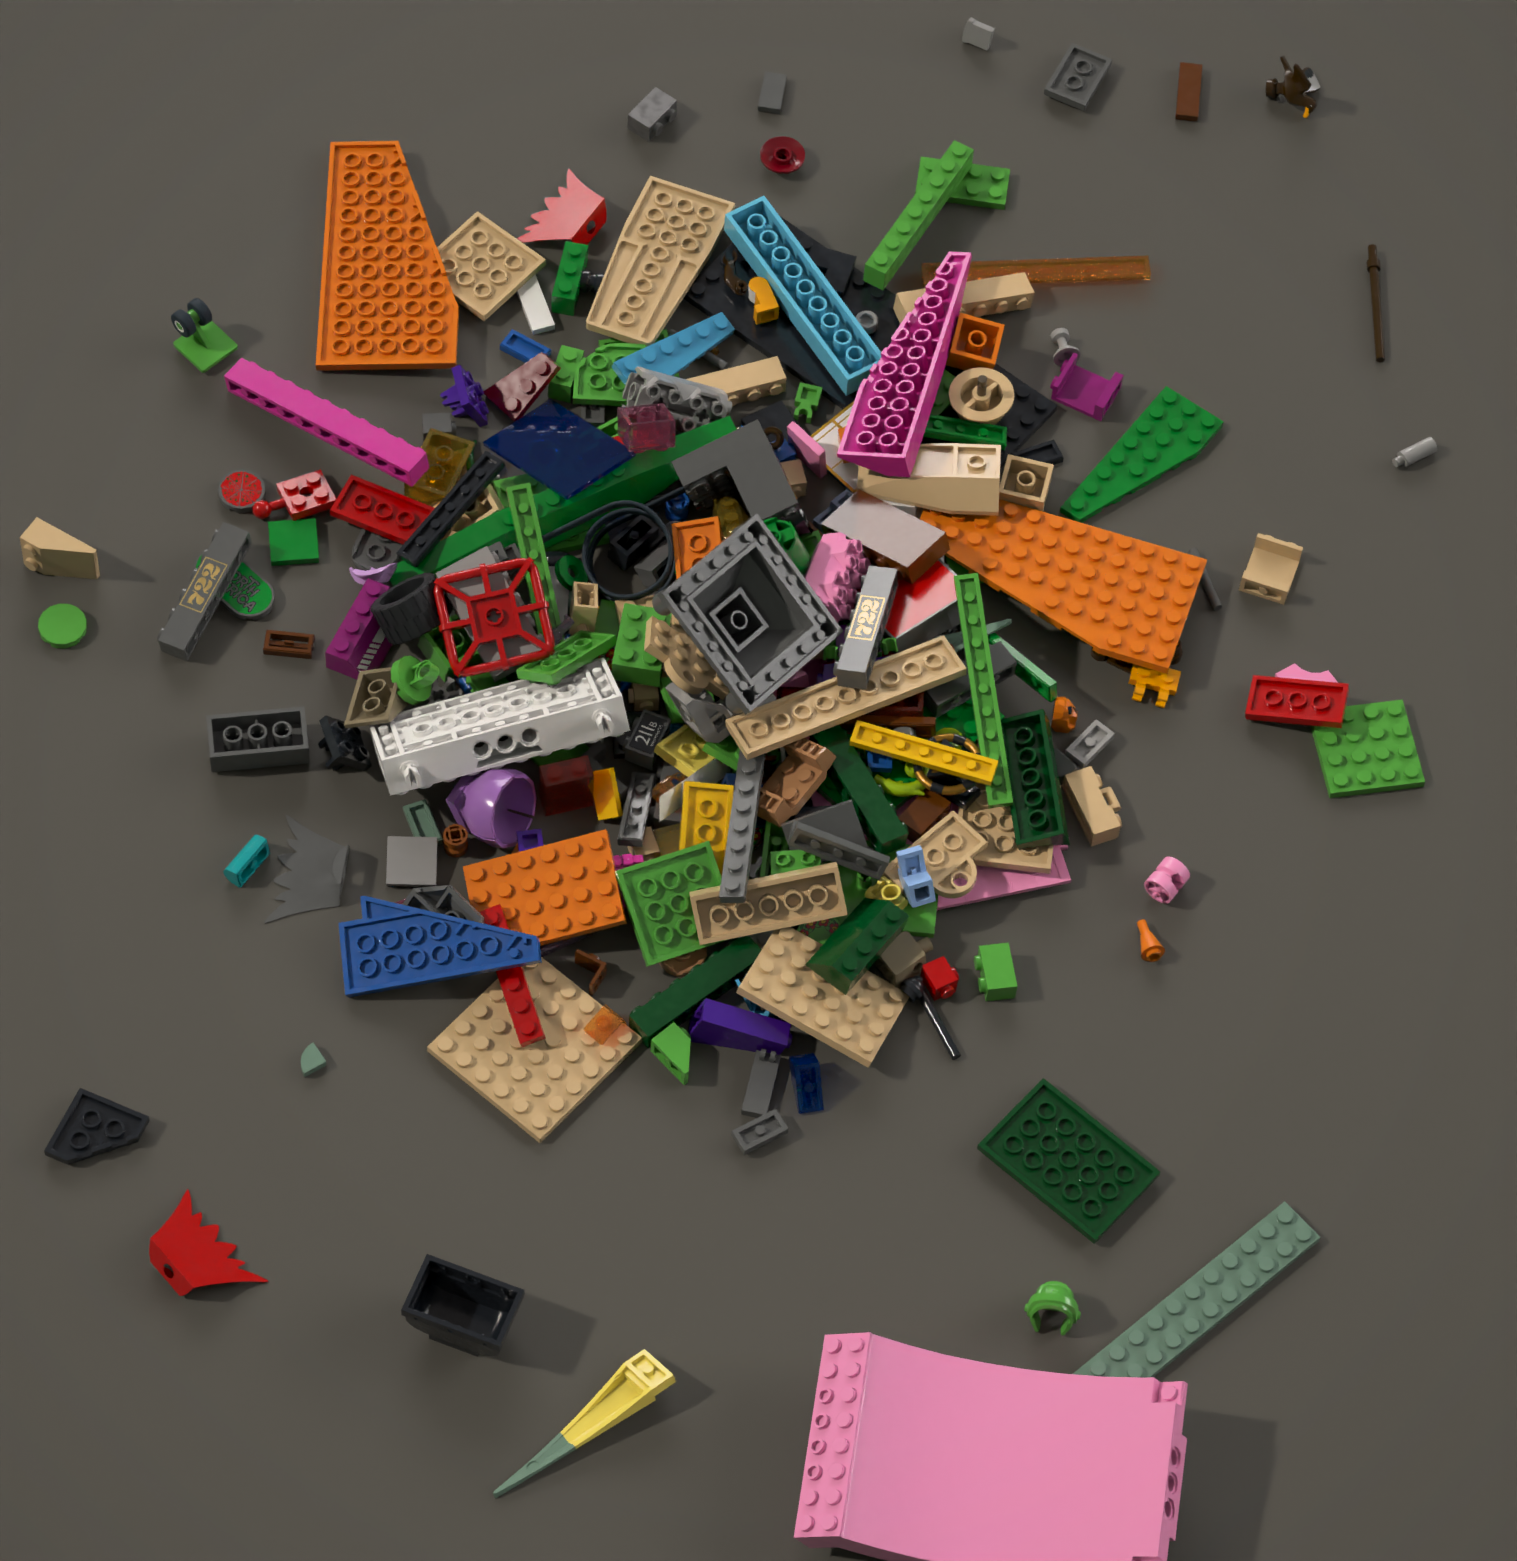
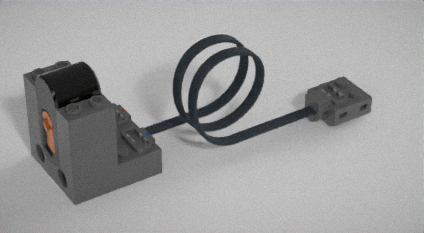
M757 419L672 461L683 485L682 487L646 505L628 500L606 504L543 535L542 539L543 543L612 509L634 507L618 509L604 515L592 525L585 536L582 547L583 566L590 581L598 584L593 569V556L601 538L611 529L639 515L645 516L657 523L663 529L668 543V562L662 576L649 588L628 595L612 593L598 584L600 594L607 600L615 602L617 600L633 601L641 599L658 590L664 583L665 585L658 592L666 589L675 581L673 537L661 518L651 509L685 492L699 512L719 504V500L723 498L727 500L734 497L737 491H739L751 517L758 514L762 521L774 517L788 523L790 521L801 540L811 536L813 530L766 433ZM621 516L600 529L591 542L592 537L603 524L615 517ZM499 541L488 547L490 552H496L501 562L521 558L519 547L516 543L504 548L503 544ZM521 568L507 570L506 572L511 576L513 572Z

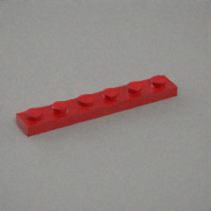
M500 904L479 912L484 917V924L509 929ZM522 966L496 971L522 1048L546 1039Z

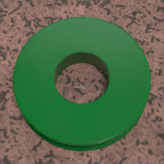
M566 555L556 562L555 574L563 587L572 591L574 581L587 583L588 576L583 563L577 557ZM568 568L574 572L575 578L570 576Z

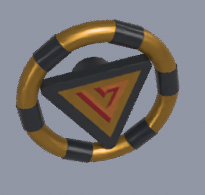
M939 734L927 739L949 747H953L950 744L952 742L966 747L971 753L981 755L979 747L973 741L958 734ZM913 764L914 774L918 781L928 790L941 795L964 793L978 783L967 779L959 785L945 786L932 782L931 779L941 778L943 781L950 782L955 780L957 776L929 769L926 776L923 766Z

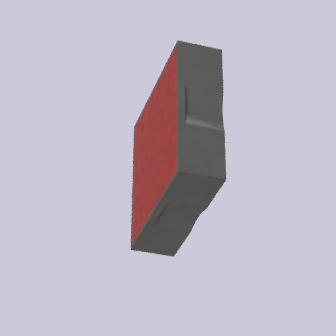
M941 559L935 562L913 584L898 579V588L883 634L885 639H896L898 652L892 651L894 654L930 641L944 631L960 624L954 586V576L957 574Z

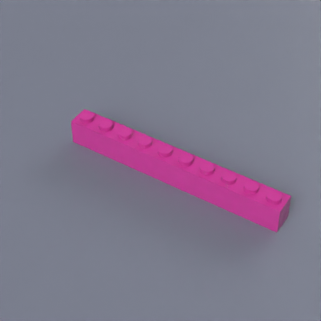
M241 358L224 375L227 390L232 394L412 487L429 469L427 454L422 448L414 447L404 439L389 434L385 429L373 426L364 418H358L348 410L338 408L327 399H321L311 391L296 386L292 381H286L278 377L274 372L259 367L255 362H249Z

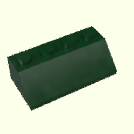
M864 898L811 957L806 966L846 995L903 931L909 915L891 901Z

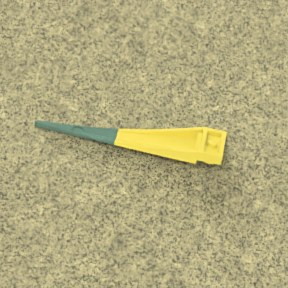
M645 1349L624 1362L595 1397L554 1439L493 1492L494 1497L497 1498L654 1402L656 1395L676 1382L674 1375Z

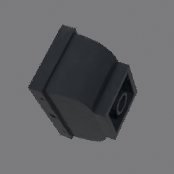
M426 1254L401 1309V1315L406 1317V1321L411 1326L429 1334V1339L476 1357H478L479 1353L487 1356H498L524 1298L525 1290Z

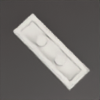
M534 275L516 292L533 335L555 329L553 318L537 277Z

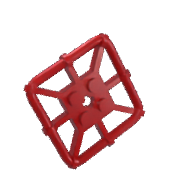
M529 557L528 559L517 558L490 565L483 563L479 564L480 567L450 573L436 578L433 584L435 585L434 597L441 624L439 625V631L443 633L449 664L454 671V675L457 677H467L500 669L507 671L509 667L536 662L553 656L555 653V639L548 613L550 607L549 602L545 600L539 570L534 563L535 560ZM521 568L508 588L491 591L488 575ZM529 572L536 603L517 607L514 592ZM482 576L485 593L469 597L449 584ZM443 591L466 604L469 618L450 622ZM491 611L501 614V618H498L497 622L493 623L492 620L487 619V617L491 616ZM535 611L539 613L545 643L522 629L519 615ZM471 626L474 641L459 662L452 631ZM521 637L541 650L506 658L503 640ZM497 642L501 660L466 667L480 645Z

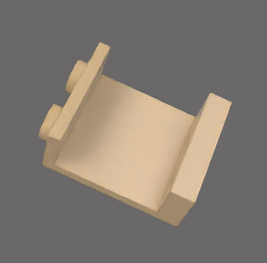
M1258 533L1249 563L1241 579L1239 591L1284 605L1301 558L1303 547L1292 542L1276 539L1270 535Z

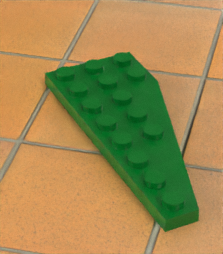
M1165 386L1060 508V513L1080 523L1102 512V509L1106 506L1121 501L1125 495L1135 493L1161 478V475L1167 471L1175 470L1180 467L1181 463L1188 459L1191 461L1196 458L1223 427L1224 421Z

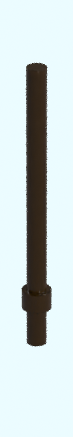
M1371 244L1368 246V260L1366 263L1367 271L1370 273L1375 355L1377 362H1384L1385 351L1379 283L1381 266L1377 256V246Z

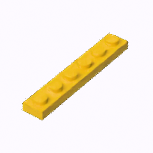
M857 720L850 738V746L989 786L992 784L998 767V760Z

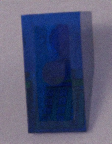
M814 1053L790 1056L791 1081L798 1113L824 1110L820 1065Z

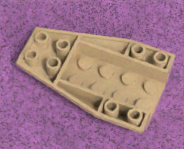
M921 444L910 477L886 476L858 465L857 490L860 489L878 499L949 514L998 516L1001 445Z

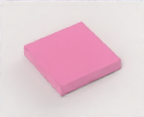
M792 421L787 426L788 444L791 443L797 453L796 456L821 479L827 474L825 449L798 424Z

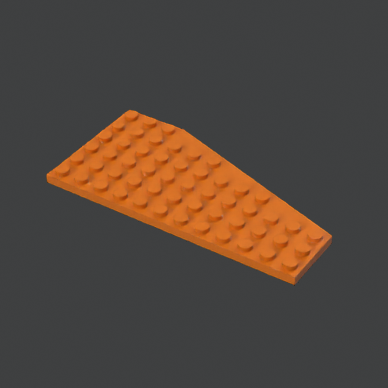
M399 141L330 142L316 370L451 369L457 366L459 307L427 223L418 193L415 190Z
M999 499L998 516L949 514L923 509L920 520L946 532L950 550L944 555L968 569L969 574L978 573L980 581L998 592L1002 590L1031 608L1030 612L1059 630L1063 628L1092 646L1093 651L1168 674L1204 573L1207 559Z

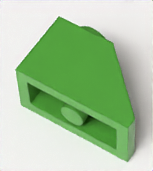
M673 1022L651 1039L650 1051L685 1085L688 1083L691 1037L683 1027L679 1028Z

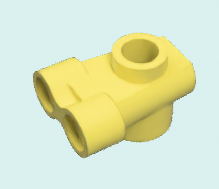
M882 876L876 885L869 887L865 892L866 898L891 901L901 910L908 904V900L901 894L900 887L886 876Z

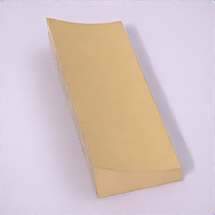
M837 862L749 879L745 903H720V886L689 892L700 945L848 915Z

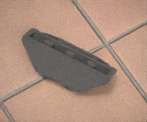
M452 885L413 888L402 904L484 924V917Z

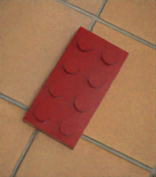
M351 474L330 509V515L404 544L435 508Z
M1253 675L1245 718L1247 720L1342 728L1349 684Z

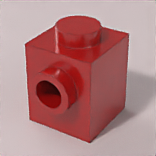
M944 956L922 965L920 977L924 978L923 983L934 1001L940 998H949L956 992L959 975L954 967H950Z

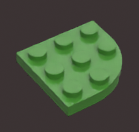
M632 343L607 344L596 348L595 352L588 357H584L578 364L574 375L573 404L626 405L627 399H623L625 385L612 369V365L615 361L645 348L646 345Z

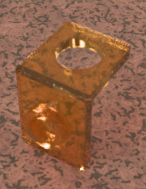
M605 1004L584 1027V1031L597 1043L603 1045L620 1025L625 1027L627 1024L624 1019Z

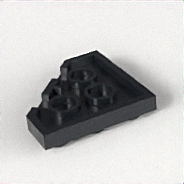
M80 1088L45 1148V1156L69 1165L137 1143L150 1121L149 1116Z

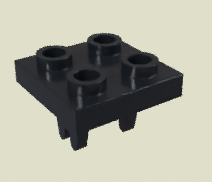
M327 715L319 720L325 736L318 743L319 748L325 747L326 751L330 750L332 758L326 763L327 769L333 768V771H336L348 765L366 771L372 766L369 752L364 746L361 738L362 733L358 727L345 728L344 721Z

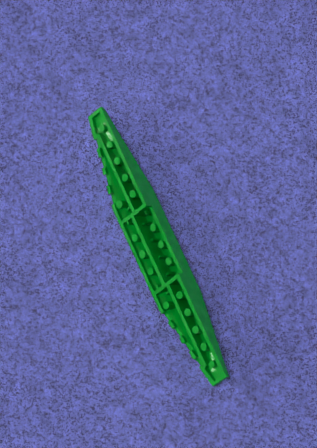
M724 417L628 453L534 495L533 498L541 535L543 536L615 501L628 500L645 505L651 498L668 489V486L675 481L680 480L672 461L737 430L731 417ZM510 506L439 541L417 568L405 561L397 563V568L390 578L392 586L394 587L398 583L418 574L433 573L436 577L435 573L499 541L503 544L504 548L513 543H516L518 546ZM634 507L612 509L543 543L546 550L588 531L597 520L612 511Z

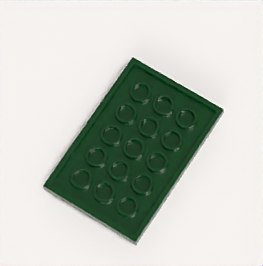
M1044 1078L977 1146V1150L1093 1244L1160 1176L1161 1172Z

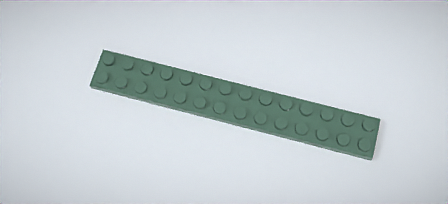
M1284 1201L1073 1374L1137 1378L1156 1376L1318 1243L1320 1236Z

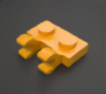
M1133 664L1128 684L1135 685L1132 700L1141 702L1145 688L1158 691L1155 706L1165 708L1168 696H1175L1181 671L1169 668L1168 674Z

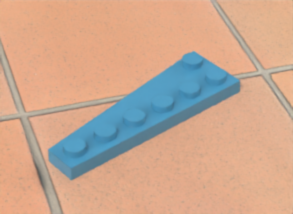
M720 312L615 361L612 369L624 385H626L631 372L637 373L635 370L637 366L674 376L679 371L686 369L694 360L705 355L708 350H712L730 337L735 328L725 315Z

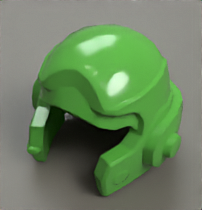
M1048 1281L1040 1285L1036 1293L1025 1304L1024 1310L1027 1312V1316L1030 1317L1031 1324L1036 1332L1039 1331L1041 1325L1039 1310L1045 1309L1065 1313L1067 1316L1061 1325L1062 1336L1070 1330L1073 1324H1076L1081 1316L1072 1290L1066 1284L1059 1281Z

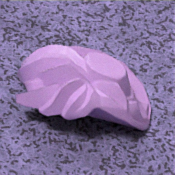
M391 563L378 569L371 567L367 571L352 567L349 569L351 576L359 584L364 585L367 578L383 584L390 580L397 568V563Z

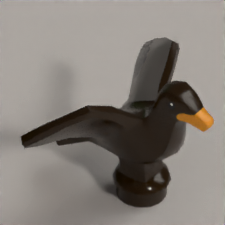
M1281 56L1280 60L1285 69L1284 81L1278 82L1276 78L1267 79L1266 97L1274 99L1279 94L1284 95L1290 105L1304 107L1303 117L1307 118L1317 105L1316 100L1306 94L1318 91L1320 89L1319 82L1311 68L1306 67L1302 70L1295 63L1293 72L1285 56Z

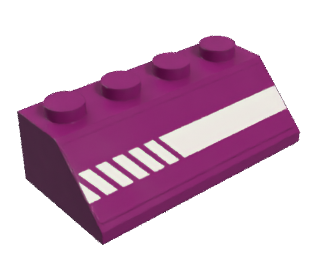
M367 578L325 652L326 668L356 680L360 671L380 668L393 644L389 643L371 612V606L376 599L391 588L390 586Z

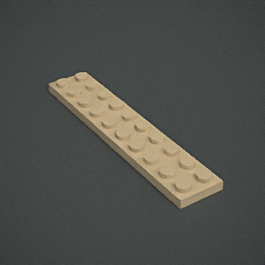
M943 635L875 661L866 690L838 686L837 677L754 708L748 714L742 713L725 720V726L745 758L749 760L966 675L967 668Z

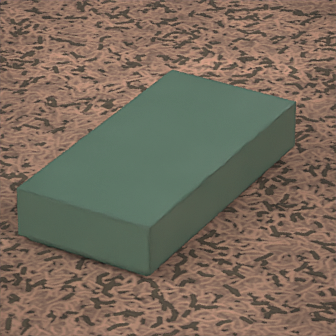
M426 799L403 806V812L414 837H437V845L443 844L442 836Z

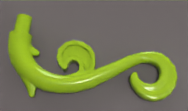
M943 728L936 732V735L950 733L963 736L961 732L953 728ZM954 743L951 744L956 749H962L963 747ZM906 762V774L916 778L913 764ZM923 767L924 773L927 776L930 768ZM878 774L874 777L875 782L882 786L884 792L892 796L925 795L922 791L925 787L918 780L903 783V781L895 782L890 778L885 779Z

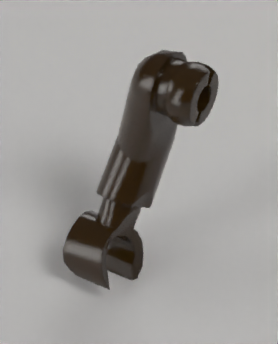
M733 250L732 256L734 260H729L725 251L723 256V263L726 265L724 281L736 295H744L747 292L748 285L736 275V266L734 264L737 260V253Z

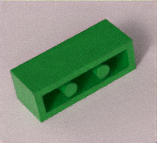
M565 242L552 292L551 312L574 316L580 295L579 286L582 271L586 269L588 263V245Z

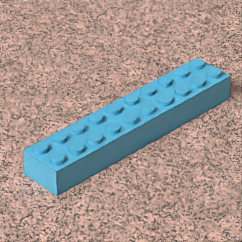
M765 196L725 214L724 231L757 276L763 277L768 281L777 303L846 396L857 391L863 379H867L870 375L869 370L873 364H877L880 360L881 351Z

